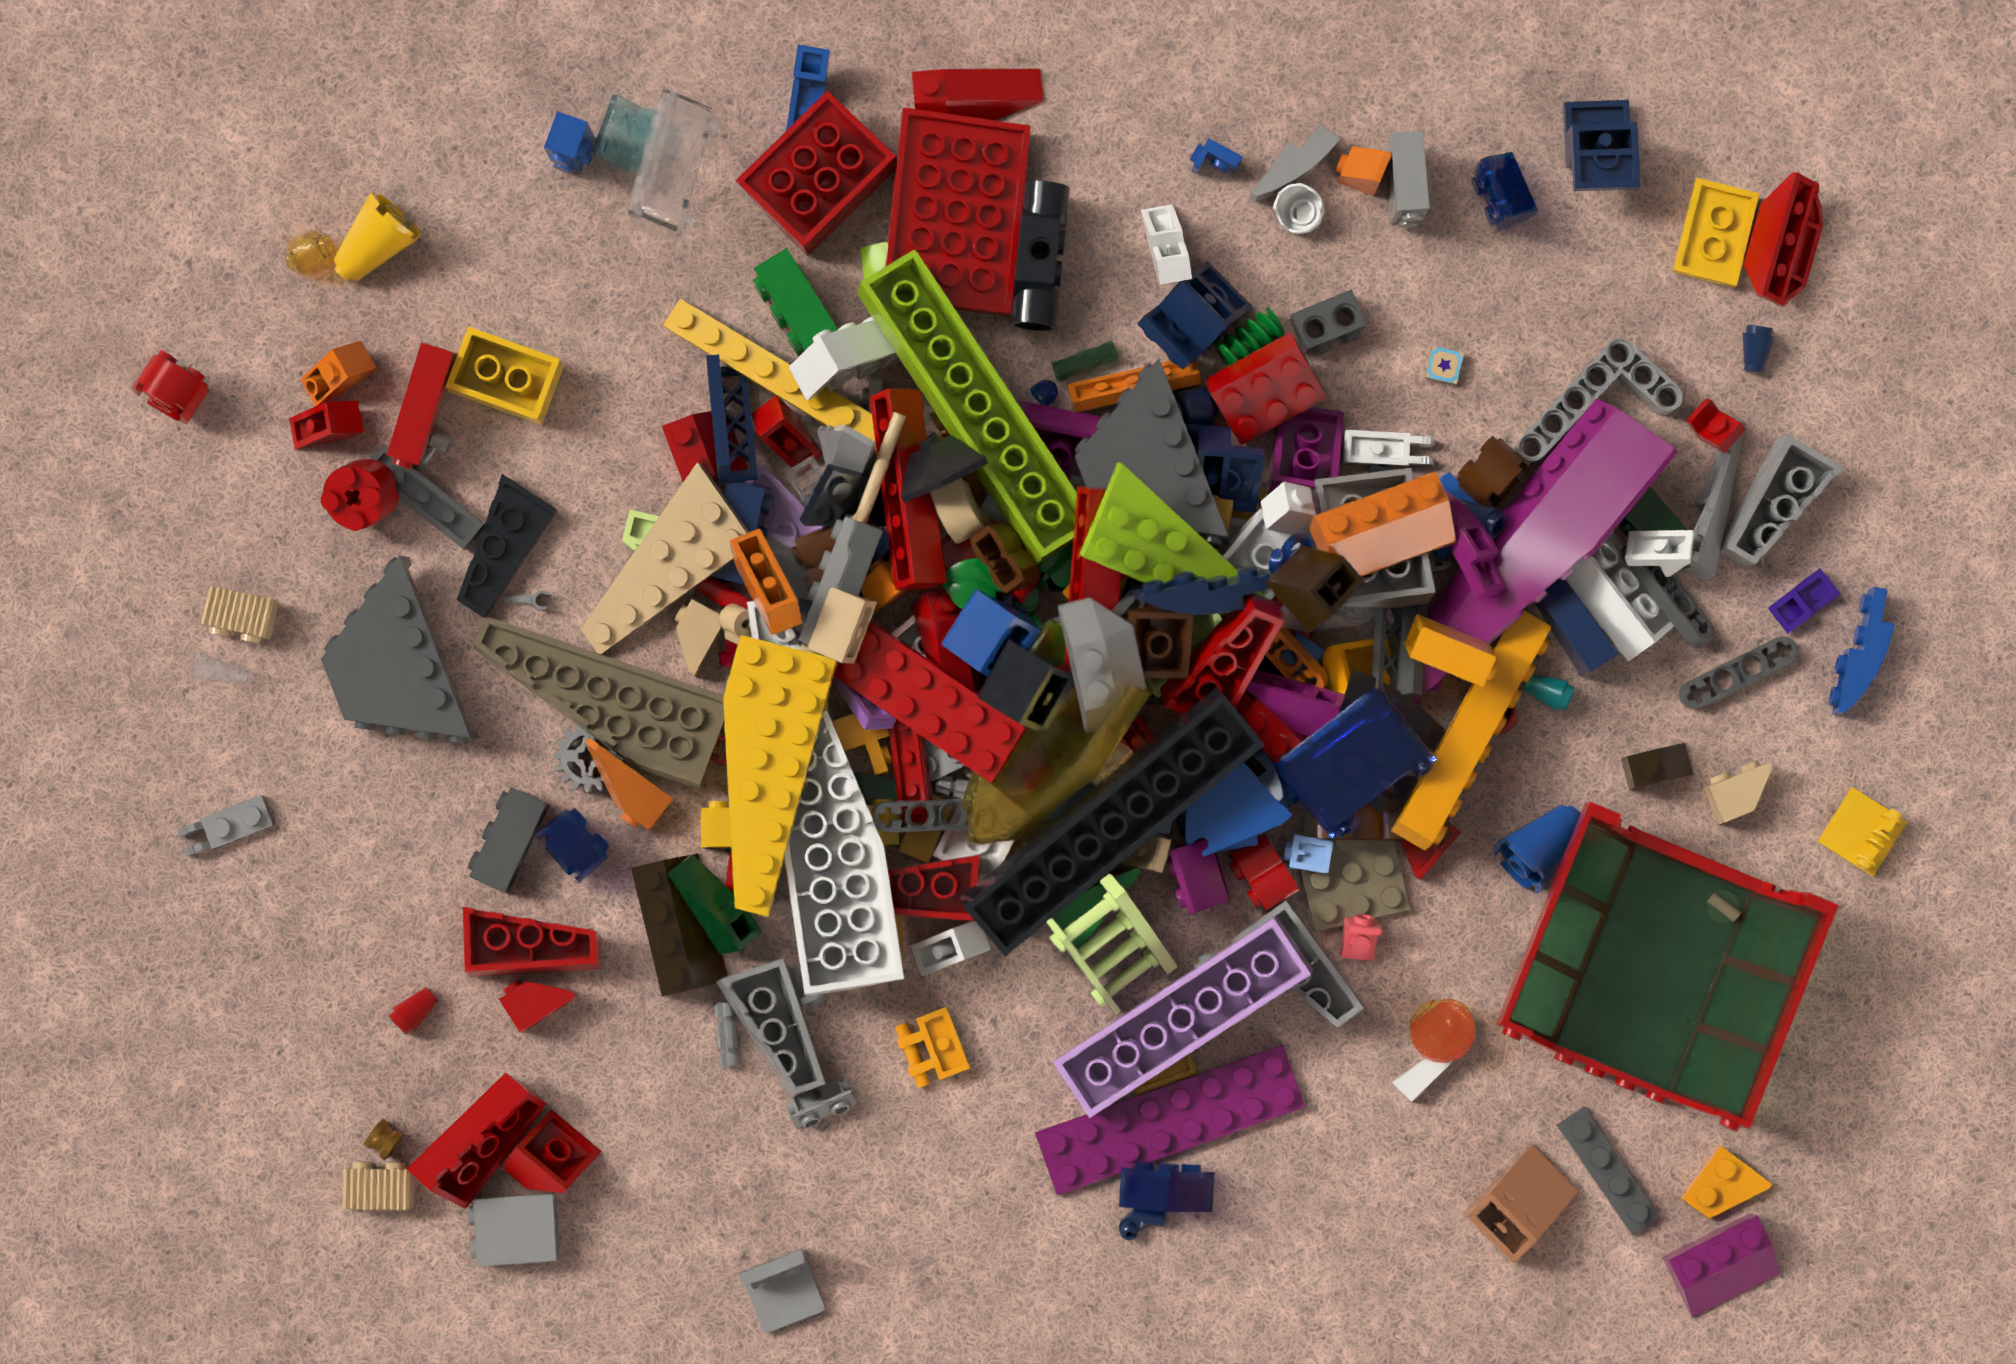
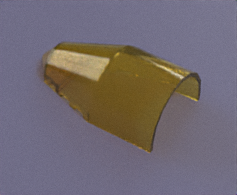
M1048 619L1030 648L1064 663L1066 642L1062 624ZM1145 680L1146 689L1128 683L1098 730L1088 733L1085 732L1076 689L1071 688L1047 732L1044 734L1028 728L995 783L988 782L972 771L962 799L963 812L967 813L969 833L965 834L966 839L976 844L1017 840L1099 775L1154 690Z

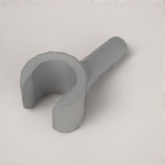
M435 433L430 440L422 465H415V468L421 471L437 450L447 453L454 438L445 433Z
M543 590L536 592L534 595L526 596L505 594L504 601L533 605L536 610L545 611L549 607L537 605L535 599L539 595L550 596V594Z

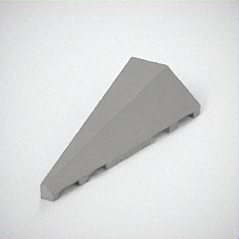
M1738 417L1734 418L1740 421L1745 427L1746 423L1742 419ZM1744 433L1725 454L1721 451L1718 452L1695 505L1703 509L1694 529L1695 536L1691 562L1681 570L1703 580L1714 579L1716 575Z

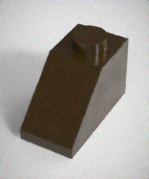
M1685 743L1621 758L1629 790L1693 775Z

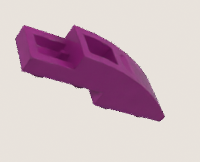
M1445 490L1450 503L1456 541L1442 548H1451L1477 599L1500 594L1507 587L1492 560L1500 554L1497 546L1475 515L1460 500Z

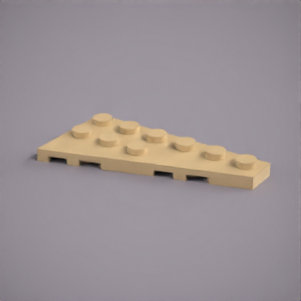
M701 462L696 463L581 627L582 632L598 654L602 655L731 562L733 555L729 540L749 533Z

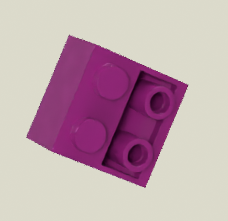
M1205 838L1196 840L1192 844L1186 843L1172 848L1169 851L1170 856L1166 860L1171 877L1177 876L1180 885L1178 890H1176L1178 903L1181 909L1187 908L1188 915L1222 904L1231 899L1217 852L1205 857L1202 856V852L1208 847V841Z

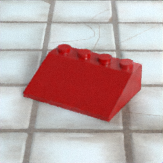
M827 90L735 181L773 223L808 257L895 171L897 158Z

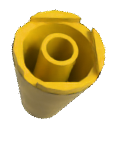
M372 191L367 196L333 259L336 264L334 270L346 281H350L351 278L359 281L417 241L421 236L420 229L414 222L409 227L406 224L407 220L403 216L405 213L397 205L380 193L376 196L375 191Z

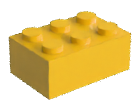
M468 326L445 387L451 394L542 426L564 364L559 358Z

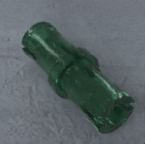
M1112 340L1094 348L1084 350V348L1077 350L1078 353L1051 362L1057 382H1061L1084 372L1085 374L1092 373V369L1117 361L1119 358Z

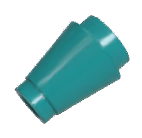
M1532 674L1525 685L1524 691L1530 693V695L1555 711L1558 709L1566 711L1575 687L1569 685V681Z

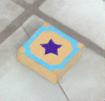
M1432 346L1424 379L1456 386L1464 353Z

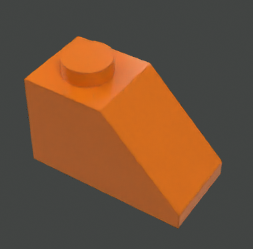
M1352 146L1349 155L1342 153L1335 170L1341 173L1338 182L1374 196L1392 153Z

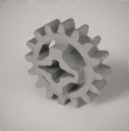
M575 724L576 732L574 734L565 730L564 734L567 740L565 742H556L562 750L553 754L554 758L561 760V764L557 765L555 770L557 772L565 771L566 774L561 779L564 783L571 779L574 780L572 784V789L578 790L582 784L586 793L591 792L592 785H596L599 791H603L604 781L602 777L595 778L598 769L594 760L591 761V766L587 767V762L581 759L582 755L588 753L585 743L590 737L596 743L597 739ZM583 737V743L576 750H570L573 743ZM610 749V753H611V754H613L614 756H616V757H617L618 759H620L622 762H623V761H626L624 758H622L621 756H619L617 753H615L613 750ZM569 763H576L581 768L582 778L573 773Z

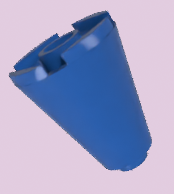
M1559 805L1500 839L1494 845L1495 856L1500 852L1504 858L1500 865L1525 889L1533 886L1536 888L1534 893L1541 892L1546 888L1560 866L1581 813L1571 805L1568 807Z

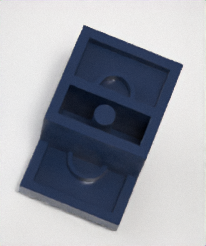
M1629 100L1564 102L1566 168H1572L1573 191L1639 189L1641 186L1637 122L1630 123Z
M1208 261L1191 273L1192 279L1179 281L1164 300L1144 315L1137 323L1144 330L1146 337L1155 342L1167 354L1168 359L1182 370L1208 352L1214 346V343L1253 307Z
M1185 423L1212 494L1220 497V499L1233 500V511L1256 513L1264 462V449L1231 446L1230 427Z

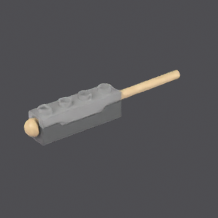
M894 412L857 513L853 516L846 514L844 521L837 519L830 537L836 540L832 552L827 550L824 552L819 569L824 570L820 583L813 581L807 597L808 600L813 601L809 613L802 611V624L797 625L795 629L801 632L799 641L803 642L801 644L802 651L822 655L809 649L808 645L831 587L838 588L854 596L859 595L883 532L882 527L867 521L906 416Z

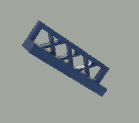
M719 354L706 355L718 483L758 480L747 378L728 366L720 367ZM740 376L741 383L731 391L722 384L721 377ZM732 401H735L744 408L736 418L725 412V408ZM735 428L747 435L739 446L728 439V435ZM740 456L749 462L750 470L731 471L730 464Z

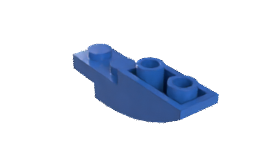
M1873 587L1868 590L1867 594H1862L1859 604V612L1864 613L1861 626H1856L1853 636V644L1858 645L1857 649L1848 648L1844 650L1843 655L1839 654L1835 662L1834 672L1839 674L1837 687L1833 686L1829 695V705L1833 706L1832 714L1834 715L1846 713L1859 700L1875 678L1885 658L1894 629V623L1882 621L1888 589Z

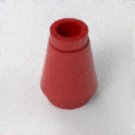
M424 987L421 991L392 1008L394 1011L388 1017L407 1035L411 1030L416 1031L438 1000Z

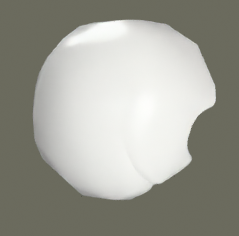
M1302 183L1289 184L1278 192L1273 207L1280 225L1285 230L1294 234H1304L1313 231L1321 224L1325 212L1324 203L1319 193L1314 188ZM1296 207H1297V220H1296L1295 217H1294V210H1295Z

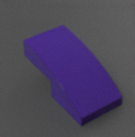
M1819 568L1769 606L1768 609L1788 634L1840 595V593L1821 568Z

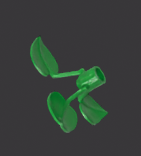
M1073 543L1038 564L1040 571L1045 574L1024 603H1019L1012 599L1016 607L1021 608L1024 606L1026 609L1025 613H1028L1029 617L1041 630L1030 648L1058 659L1063 663L1066 642L1061 622L1051 620L1041 625L1034 609L1040 602L1038 590L1049 578L1058 587L1065 588L1070 584ZM979 558L964 560L953 565L945 572L946 583L941 584L953 602L962 610L976 588L996 598L995 591L1005 596L1010 594L1004 593L995 585L990 576L988 566L981 562Z

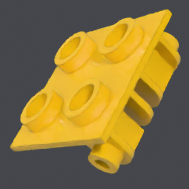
M1851 787L1817 842L1874 877L1907 824V821L1902 819L1903 815L1894 809L1888 810L1854 787Z

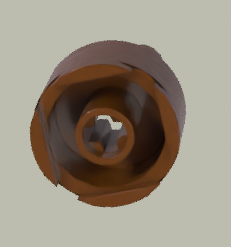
M1491 436L1481 447V454L1477 461L1474 462L1470 459L1458 472L1460 476L1457 480L1459 482L1458 488L1475 503L1496 507L1520 481L1516 476L1521 471L1526 473L1531 463L1502 438L1497 440L1494 436Z

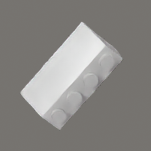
M1613 530L1600 548L1588 560L1581 558L1571 567L1573 572L1566 580L1592 614L1598 626L1603 628L1613 641L1618 652L1623 654L1629 662L1659 640L1674 625L1625 565L1621 557V550L1626 545Z

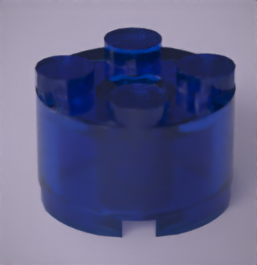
M573 808L570 812L564 809L542 828L535 837L539 842L543 838L546 839L545 844L547 846L544 849L569 876L575 872L577 876L574 881L580 884L609 858L606 854L609 850V845L597 832L593 836L585 828L587 826L586 819L576 808Z

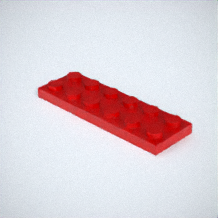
M870 620L854 664L839 662L834 672V677L990 783L996 782L1029 728L977 697L979 694L977 691L872 620Z

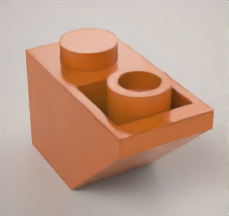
M357 341L332 349L300 380L313 404L317 406L363 382L377 368L362 341Z

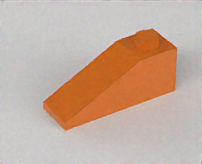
M589 737L585 743L614 805L623 811L620 817L634 828L641 824L650 830L673 798Z

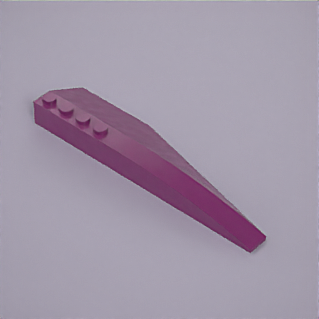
M1596 398L1502 512L1506 517L1505 526L1500 535L1492 539L1500 554L1492 560L1507 588L1498 595L1477 599L1460 567L1427 613L1426 618L1490 644L1524 615L1523 609L1529 603L1535 601L1538 603L1547 595L1545 590L1559 577L1562 581L1573 572L1571 567L1581 558L1588 560L1600 548L1678 451L1619 409ZM1424 663L1422 696L1432 690L1435 692L1444 684L1441 679L1448 673ZM1422 696L1413 697L1409 699H1411L1419 706L1421 704L1420 698Z

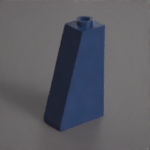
M1559 577L1545 590L1547 595L1538 603L1534 602L1547 624L1552 626L1553 634L1581 677L1619 655L1566 579L1562 581Z

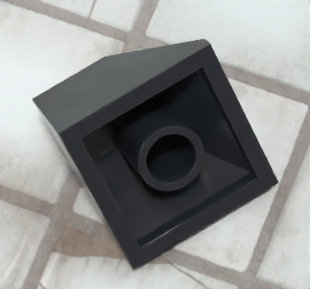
M937 435L925 439L919 443L921 449L909 455L901 499L904 503L945 487L987 465V458L952 435L941 440L938 439Z

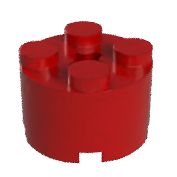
M160 350L158 355L151 357L131 389L137 396H140L142 392L149 396L147 403L153 408L176 421L182 418L183 423L188 424L209 392L208 384L204 382L205 376L191 367L184 370L176 365L177 360L173 356Z
M376 459L353 461L334 470L328 476L320 498L321 505L327 510L330 517L342 527L352 531L365 529L389 517L396 509L399 501V493H397L395 485L397 482L396 477L387 465Z

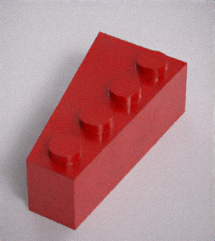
M1255 593L1244 595L1242 597L1244 609L1229 612L1191 653L1188 678H1169L1161 686L1160 692L1164 707L1184 714L1218 687L1233 707L1236 708L1284 621L1278 602Z
M463 907L465 973L470 977L602 969L601 936L595 930Z
M505 1072L406 1169L429 1191L466 1209L547 1103L522 1081Z

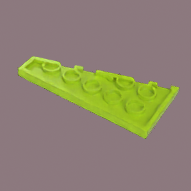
M1117 463L1079 554L1080 556L1144 583L1153 580H1163L1164 583L1174 580L1175 574L1192 571L1195 575L1206 578V580L1216 576H1227V578L1238 576V570L1124 464ZM1261 591L1254 592L1257 595L1267 598ZM1229 612L1219 614L1226 616Z

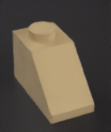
M691 599L689 605L683 604L675 621L678 622L676 630L688 672L697 678L723 628L719 623L720 614Z

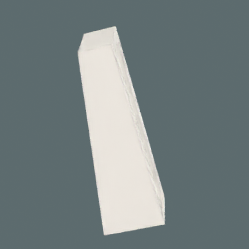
M1425 1058L1391 1083L1412 1102L1454 1060L1435 1062Z

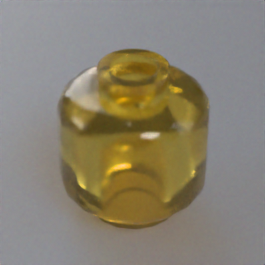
M310 230L289 240L287 245L288 253L285 254V260L293 272L297 271L303 277H310L332 266L336 250L331 238L327 234H322L317 230Z

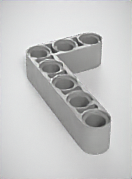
M1622 338L1614 339L1517 441L1514 450L1531 465L1537 463L1616 378L1654 413L1662 416L1671 414L1681 405L1683 401L1682 390L1630 341ZM1618 348L1622 350L1625 354V361L1621 363L1614 361L1610 355L1611 349ZM1636 370H1643L1647 373L1649 377L1648 384L1643 385L1635 380L1634 374ZM1595 371L1600 373L1604 380L1603 385L1595 386L1591 384L1588 378L1589 372ZM1660 392H1667L1671 395L1673 399L1672 406L1667 407L1659 402L1658 396ZM1567 396H1578L1582 403L1581 409L1570 408L1566 401ZM1553 418L1557 420L1560 425L1559 432H1549L1545 428V419ZM1527 441L1533 442L1538 448L1537 456L1531 457L1526 455L1522 448L1523 443Z

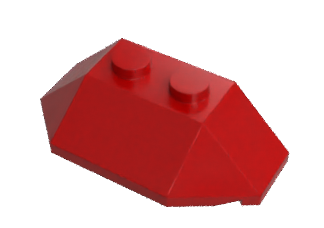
M1792 172L1760 204L1743 264L1757 295L1778 306H1785L1790 299L1806 287L1823 228L1822 209L1818 197L1820 192L1819 183L1798 172Z

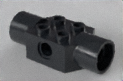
M1029 181L1025 183L1010 325L1013 327L1032 331H1053L1056 329L1060 290L1055 287H1060L1062 261H1056L1057 255L1063 256L1066 232L1064 228H1066L1070 194V187L1050 181ZM1044 253L1048 257L1044 260H1038L1033 255Z

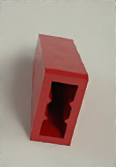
M421 342L386 454L394 458L393 464L407 469H412L413 464L422 465L447 393L445 386L458 353Z

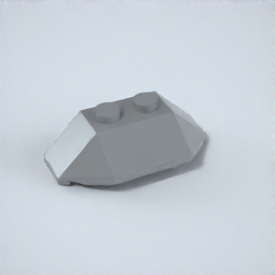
M1091 598L1058 605L1085 732L1088 733L1119 725L1146 690L1133 625Z

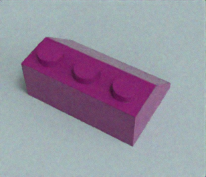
M1016 400L1068 480L1070 481L1072 475L1080 477L1075 461V449L1085 437L1090 439L1098 430L1096 425L1100 420V416L1081 412L1074 413V411Z
M1751 1213L1662 1257L1692 1317L1780 1274L1773 1246L1758 1216Z

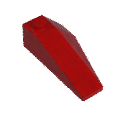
M945 589L926 591L912 607L926 658L979 693L980 672L941 644L962 609L953 602Z

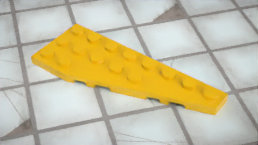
M740 635L723 697L734 900L736 909L769 917L837 661L826 656Z

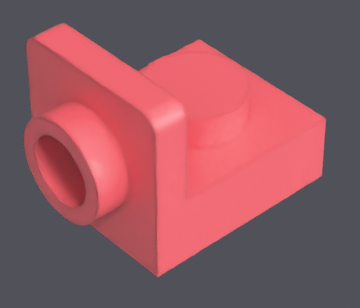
M1361 913L1355 914V917L1345 916L1339 953L1341 958L1374 961L1377 936L1382 934V927L1377 919L1371 915Z

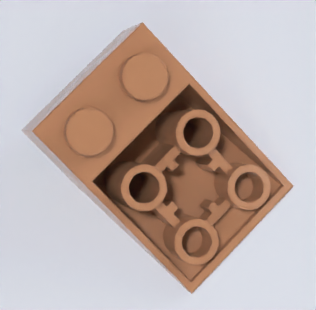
M1531 1144L1462 1214L1509 1262L1515 1264L1538 1241L1579 1191Z

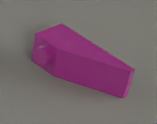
M1256 670L1246 688L1251 694L1299 734L1306 735L1311 740L1317 742H1332L1346 697L1344 696L1345 694L1262 670Z

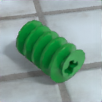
M1266 307L1267 315L1263 312L1256 313L1257 323L1252 319H1247L1245 321L1246 330L1237 326L1234 330L1236 338L1231 334H1226L1224 336L1225 345L1219 341L1214 343L1217 353L1227 367L1270 344L1276 338L1279 339L1286 335L1279 319L1269 307Z

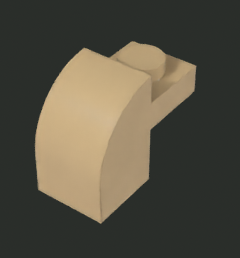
M960 478L945 487L930 492L939 517L956 544L972 538L984 527L991 525L987 513L977 507L969 483Z

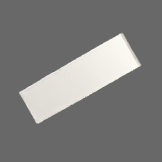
M1173 204L1141 210L1149 249L1160 285L1192 279L1189 254Z

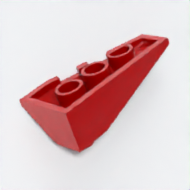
M936 69L912 72L915 109L997 120L1043 101L1040 69Z

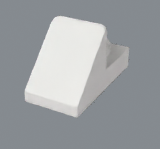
M1694 530L1629 531L1625 561L1628 566H1660L1665 577H1670L1691 562L1695 536Z

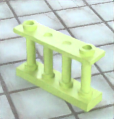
M1109 873L1100 880V883L1107 891L1103 895L1104 899L1063 931L1052 918L1047 921V924L1054 932L1050 939L1061 953L1065 950L1069 952L1095 988L1091 995L1101 1008L1108 1005L1114 1014L1117 1015L1121 1010L1111 997L1151 966L1155 968L1160 965L1167 974H1170L1178 966L1126 891ZM1118 909L1120 910L1116 915V920L1077 950L1071 943L1072 940L1111 910L1114 912ZM1133 928L1134 931L1129 934L1131 936L1129 939L1089 968L1084 960L1124 929L1129 931ZM1144 947L1147 948L1142 952L1144 954L1143 957L1104 987L1098 980L1101 976L1137 948L1141 950Z

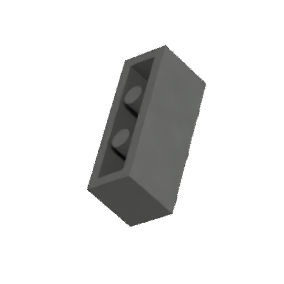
M510 787L508 793L503 791L496 805L499 813L495 822L489 821L482 834V839L486 841L480 852H474L468 864V869L471 870L469 877L509 894L550 805Z

